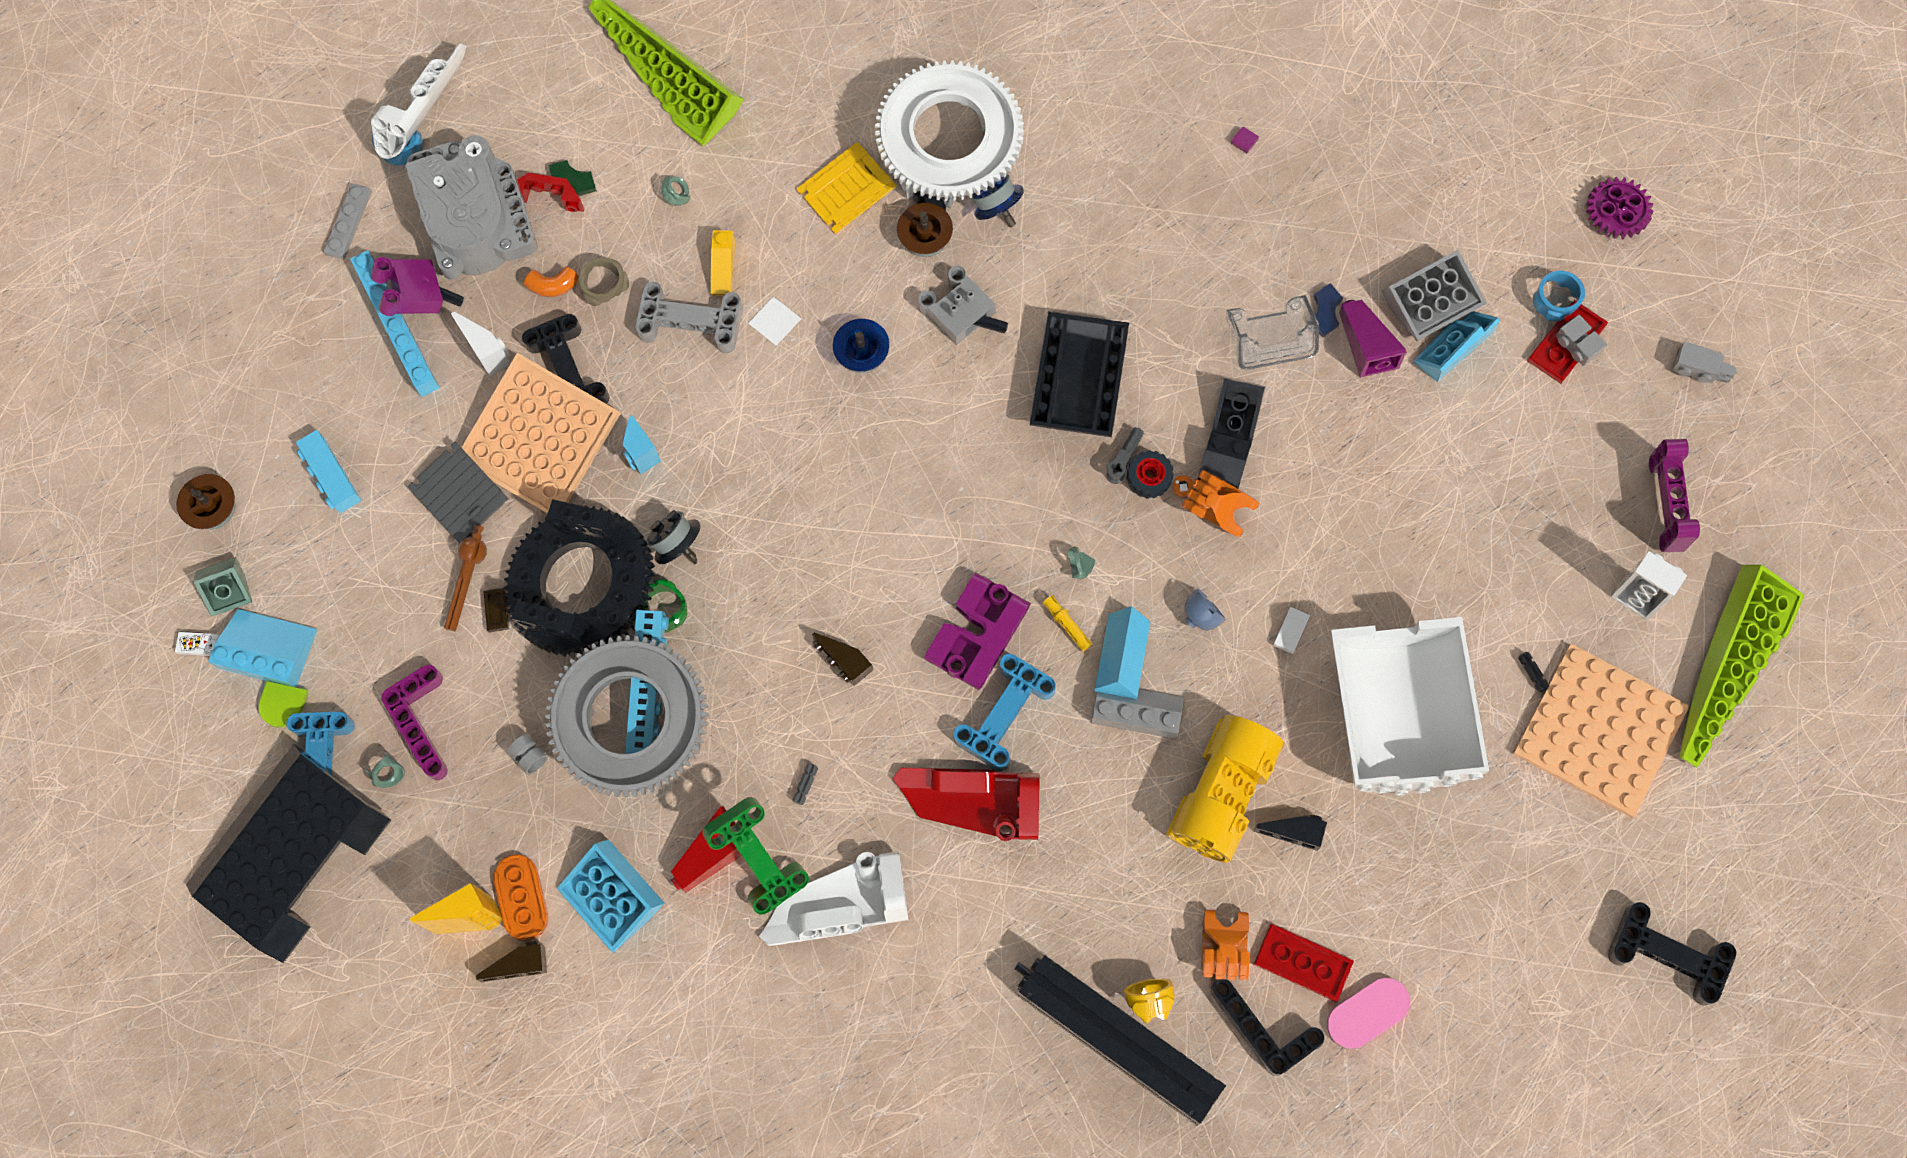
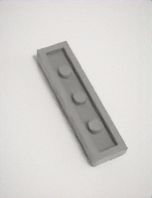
M351 183L324 249L326 256L345 260L372 191L370 188Z

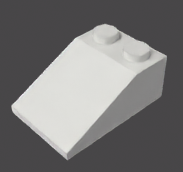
M456 312L451 313L490 377L511 364L508 360V357L511 355L500 337L496 339L492 332Z

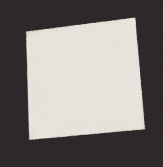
M773 297L748 324L777 346L801 318Z

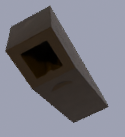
M815 632L812 634L814 639L812 643L819 652L823 650L826 653V660L833 668L835 666L841 671L839 675L846 683L851 682L855 686L873 671L872 664L859 649Z

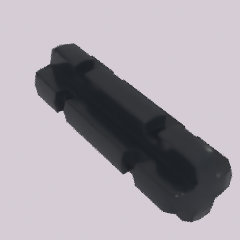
M1530 652L1522 653L1518 659L1522 665H1525L1524 669L1532 682L1536 683L1535 687L1539 692L1546 690L1549 687V683L1546 679H1543L1544 675L1536 662L1532 661L1533 657Z

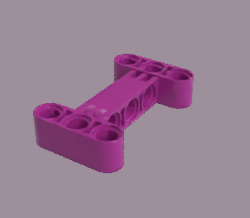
M1664 439L1649 457L1650 472L1658 473L1665 530L1659 538L1661 552H1684L1700 535L1699 521L1697 519H1690L1683 461L1689 453L1687 439ZM1667 473L1673 474L1675 479L1670 478ZM1670 493H1674L1678 499L1673 498ZM1673 513H1677L1680 519L1675 518Z

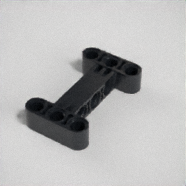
M562 315L530 328L522 334V341L530 353L536 354L544 350L548 351L557 376L595 397L596 393L603 392L601 396L595 398L605 404L609 402V393L601 382H594L584 386L568 347L567 341L581 334V326L575 315ZM574 324L572 328H567L568 325ZM555 332L554 335L548 336L549 333ZM537 339L534 343H529L531 340Z
M1637 902L1627 907L1608 952L1609 960L1614 965H1624L1632 961L1636 952L1697 980L1693 997L1699 1005L1706 1006L1716 1003L1722 995L1735 961L1736 948L1731 943L1722 942L1711 947L1708 955H1705L1647 928L1651 911L1645 903ZM1634 908L1641 912V919L1634 916ZM1626 928L1633 932V939H1629L1626 936ZM1720 948L1726 952L1725 959L1719 955ZM1618 949H1622L1625 952L1624 960L1618 957ZM1712 968L1717 970L1718 979L1712 977ZM1704 989H1707L1710 992V1000H1707L1703 996Z

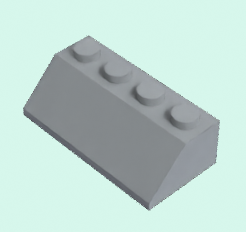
M1142 689L1138 690L1137 699L1097 692L1092 724L1177 739L1184 697Z

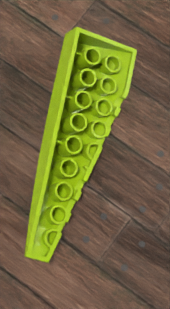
M592 0L588 8L599 23L608 31L611 39L617 43L620 51L626 55L629 63L644 83L650 87L653 95L662 103L665 111L671 115L674 123L701 145L705 146L735 116L744 98L614 1Z
M1762 564L1741 566L1709 646L1692 700L1679 757L1693 767L1700 765L1711 749L1713 739L1719 737L1723 731L1721 728L1726 720L1732 718L1736 705H1740L1757 681L1760 670L1765 669L1769 662L1767 660L1770 655L1777 652L1780 647L1779 642L1789 634L1804 598L1803 593Z

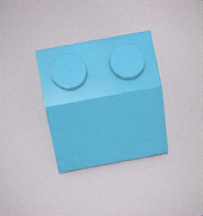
M633 415L630 416L622 444L625 449L623 454L632 470L637 469L640 474H643L660 463L661 459L655 446Z

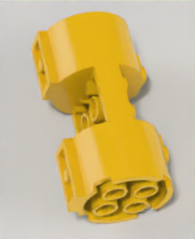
M1225 715L1223 719H1219L1202 755L1208 762L1195 792L1183 796L1166 835L1177 844L1183 845L1186 848L1190 847L1204 857L1222 863L1231 862L1250 821L1244 816L1249 800L1254 795L1257 784L1265 785L1284 746V741L1273 731L1249 719L1235 715Z

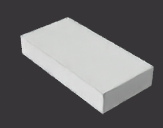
M1290 607L1273 646L1293 654L1310 615Z

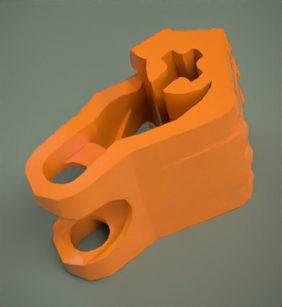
M1202 470L1199 474L1201 480H1194L1192 487L1196 489H1189L1186 496L1190 499H1185L1182 507L1200 518L1209 520L1226 532L1236 537H1241L1243 529L1235 523L1234 511L1243 507L1256 510L1260 503L1217 476Z
M1205 910L1201 959L1203 977H1212L1214 974L1215 979L1221 980L1226 975L1228 980H1236L1238 975L1239 979H1249L1250 952H1247L1248 912H1238L1236 922L1230 927H1225L1216 919L1215 910Z

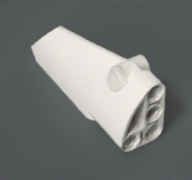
M460 43L448 61L434 59L429 62L411 88L412 104L407 110H401L390 105H383L377 110L371 119L375 150L379 156L384 159H390L397 156L404 149L455 75L467 46Z

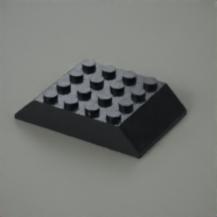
M1048 311L1030 426L1112 437L1129 329L1128 322Z

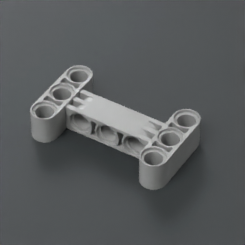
M649 282L645 285L636 321V331L641 341L645 343L654 341L658 328L661 326L715 334V341L720 352L730 353L734 350L743 312L742 302L737 293H726L722 299L720 309L664 301L665 296L659 283ZM658 292L657 295L650 296L652 293ZM730 303H737L735 306H729ZM654 310L653 313L646 314L648 311ZM727 321H733L730 325L725 324ZM646 328L650 329L648 332H642ZM729 339L727 343H721L722 340Z

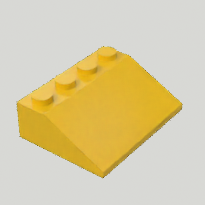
M470 883L410 917V920L434 934L490 931L500 925L499 922L502 921V916L493 897Z

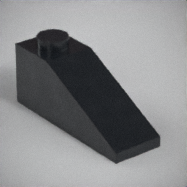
M1317 815L1301 816L1258 823L1254 832L1318 851L1322 844L1327 822L1322 821L1323 818Z

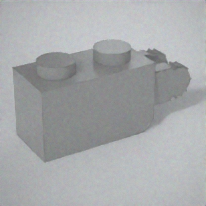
M1686 341L1679 347L1672 371L1677 372L1681 376H1690L1703 383H1713L1715 380L1727 383L1737 373L1735 366L1723 362L1724 357L1721 352Z

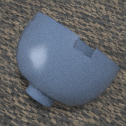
M1196 589L1186 600L1185 612L1188 617L1185 620L1192 628L1197 626L1201 630L1209 631L1215 629L1226 620L1213 602L1211 603L1200 589Z

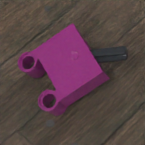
M378 257L374 261L370 273L371 279L379 284L386 283L390 279L392 289H387L383 292L379 303V311L383 315L439 313L443 300L458 307L462 306L463 296L439 287L432 260Z

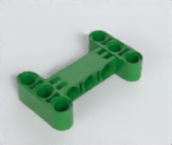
M747 797L707 824L703 829V837L708 845L715 850L725 847L730 842L734 843L761 882L760 885L749 892L748 901L757 914L764 915L803 889L809 882V876L797 862L790 863L781 870L778 869L751 829L763 820L765 816L764 808L756 798ZM756 807L754 812L748 813L751 808ZM738 820L735 825L730 826L732 821ZM719 833L716 838L711 839L714 834ZM800 873L798 877L793 878L795 874ZM782 886L778 891H775L777 887ZM763 899L761 903L756 904L758 900Z

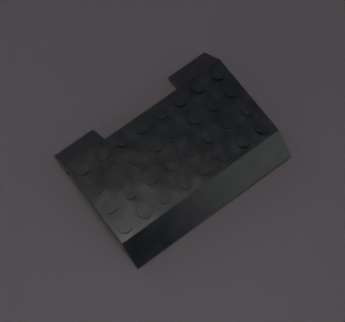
M296 744L291 746L186 884L191 896L254 948L282 963L286 961L311 928L296 914L288 912L339 844L342 842L359 853L366 855L392 820L378 808L365 803L310 760L311 756Z

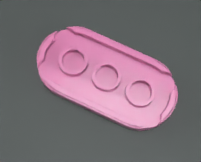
M1382 978L1374 981L1332 1010L1327 1024L1331 1039L1337 1045L1349 1049H1356L1365 1045L1407 1015L1410 1008V996L1407 989L1399 981L1391 978Z

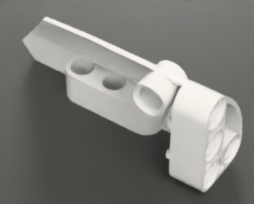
M899 851L879 854V856H875L870 852H863L858 855L856 863L809 882L803 889L776 907L759 938L768 946L853 934L860 932L863 927L907 921L908 912Z

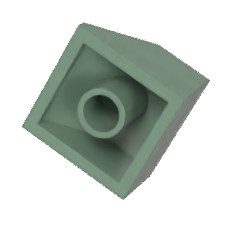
M236 557L195 572L193 582L211 616L252 602L245 574Z

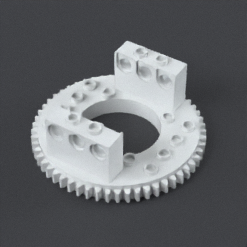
M944 60L942 65H939L936 61L935 66L927 63V68L925 69L919 66L920 71L917 72L915 69H912V75L906 73L905 80L900 77L899 84L894 83V90L889 89L888 95H884V102L880 103L881 109H878V116H876L875 136L877 138L878 152L881 153V160H884V166L888 167L889 173L894 172V178H898L906 197L910 198L913 196V192L921 191V196L926 193L929 194L930 199L932 196H936L937 200L940 197H944L945 201L949 197H952L953 201H956L957 197L964 200L966 195L972 198L973 193L980 195V190L987 192V187L993 188L995 181L1000 183L1001 177H1006V171H1011V165L1016 164L1015 158L1019 157L1018 151H1021V144H1023L1022 136H1024L1021 108L1018 107V101L1014 100V94H1010V88H1004V82L998 83V76L992 78V72L985 74V68L979 71L978 65L971 68L970 63L963 66L962 61L955 65L954 60L950 64H947ZM959 102L964 106H969L974 110V114H977L981 122V129L985 131V135L981 144L973 153L961 159L942 160L929 155L919 146L914 136L916 122L927 108L937 103Z

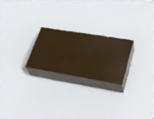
M499 588L483 591L487 631L490 633L509 630L508 609L505 605L507 599L504 597L506 590Z

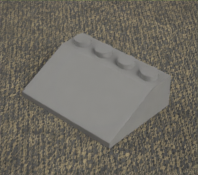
M1459 250L1381 291L1390 309L1416 341L1487 304Z

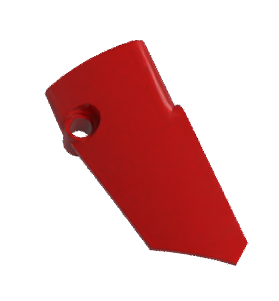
M901 767L892 778L919 818L996 836L1002 841H1010L1011 839L1038 840L1040 773L995 772L989 769ZM1002 825H1009L1012 831L1009 834H1003L1000 831V827Z

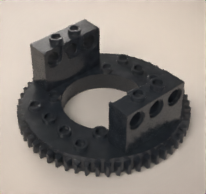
M552 499L545 522L541 523L539 521L537 528L532 527V532L525 534V540H520V547H515L517 550L516 554L511 555L513 561L508 562V565L511 567L509 570H506L509 576L504 578V581L508 583V585L504 586V589L508 592L504 595L508 599L505 605L510 608L507 612L512 615L510 619L515 622L514 626L520 629L519 633L533 645H537L538 648L544 649L548 653L551 651L555 655L560 653L563 657H566L567 653L570 657H574L575 653L583 656L584 648L591 651L593 643L600 647V640L608 644L610 637L615 640L617 636L622 634L629 635L628 629H635L633 623L636 622L637 610L649 607L645 602L652 599L648 593L654 592V589L650 586L655 584V581L651 578L656 575L651 570L655 567V564L651 562L654 558L649 554L651 549L647 546V541L643 539L644 536L624 516L621 517L617 512L614 514L609 509L606 511L602 507L600 509H597L595 506L589 508L588 506H580ZM590 547L601 550L609 558L612 567V582L604 599L597 606L580 614L576 612L571 614L563 612L559 608H553L547 597L546 583L548 574L555 562L565 553L577 548Z

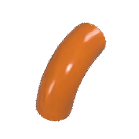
M567 266L554 277H546L533 270L526 276L524 286L542 297H556L571 290L578 283L579 276Z

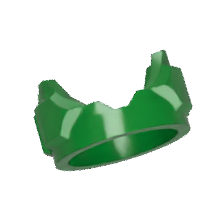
M663 579L656 580L655 584L650 585L654 589V592L648 593L650 597L659 592H671L681 600V608L669 619L668 630H665L666 633L680 627L687 617V603H685L684 596L673 582Z

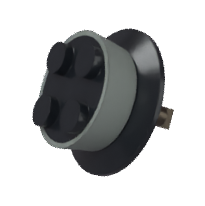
M672 510L661 521H655L650 527L652 531L647 538V544L656 550L655 561L658 564H666L683 553L694 565L697 564L696 554L689 547L699 534L700 522L696 519L687 521L683 514L676 510Z

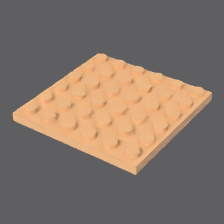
M517 353L464 442L462 449L493 482L548 513L552 499L569 503L621 412Z
M1570 644L1513 755L1630 818H1634L1689 705L1587 651Z

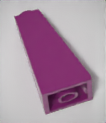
M1352 299L1344 302L1341 305L1339 314L1359 377L1399 369L1407 353L1405 347L1362 299L1357 301Z

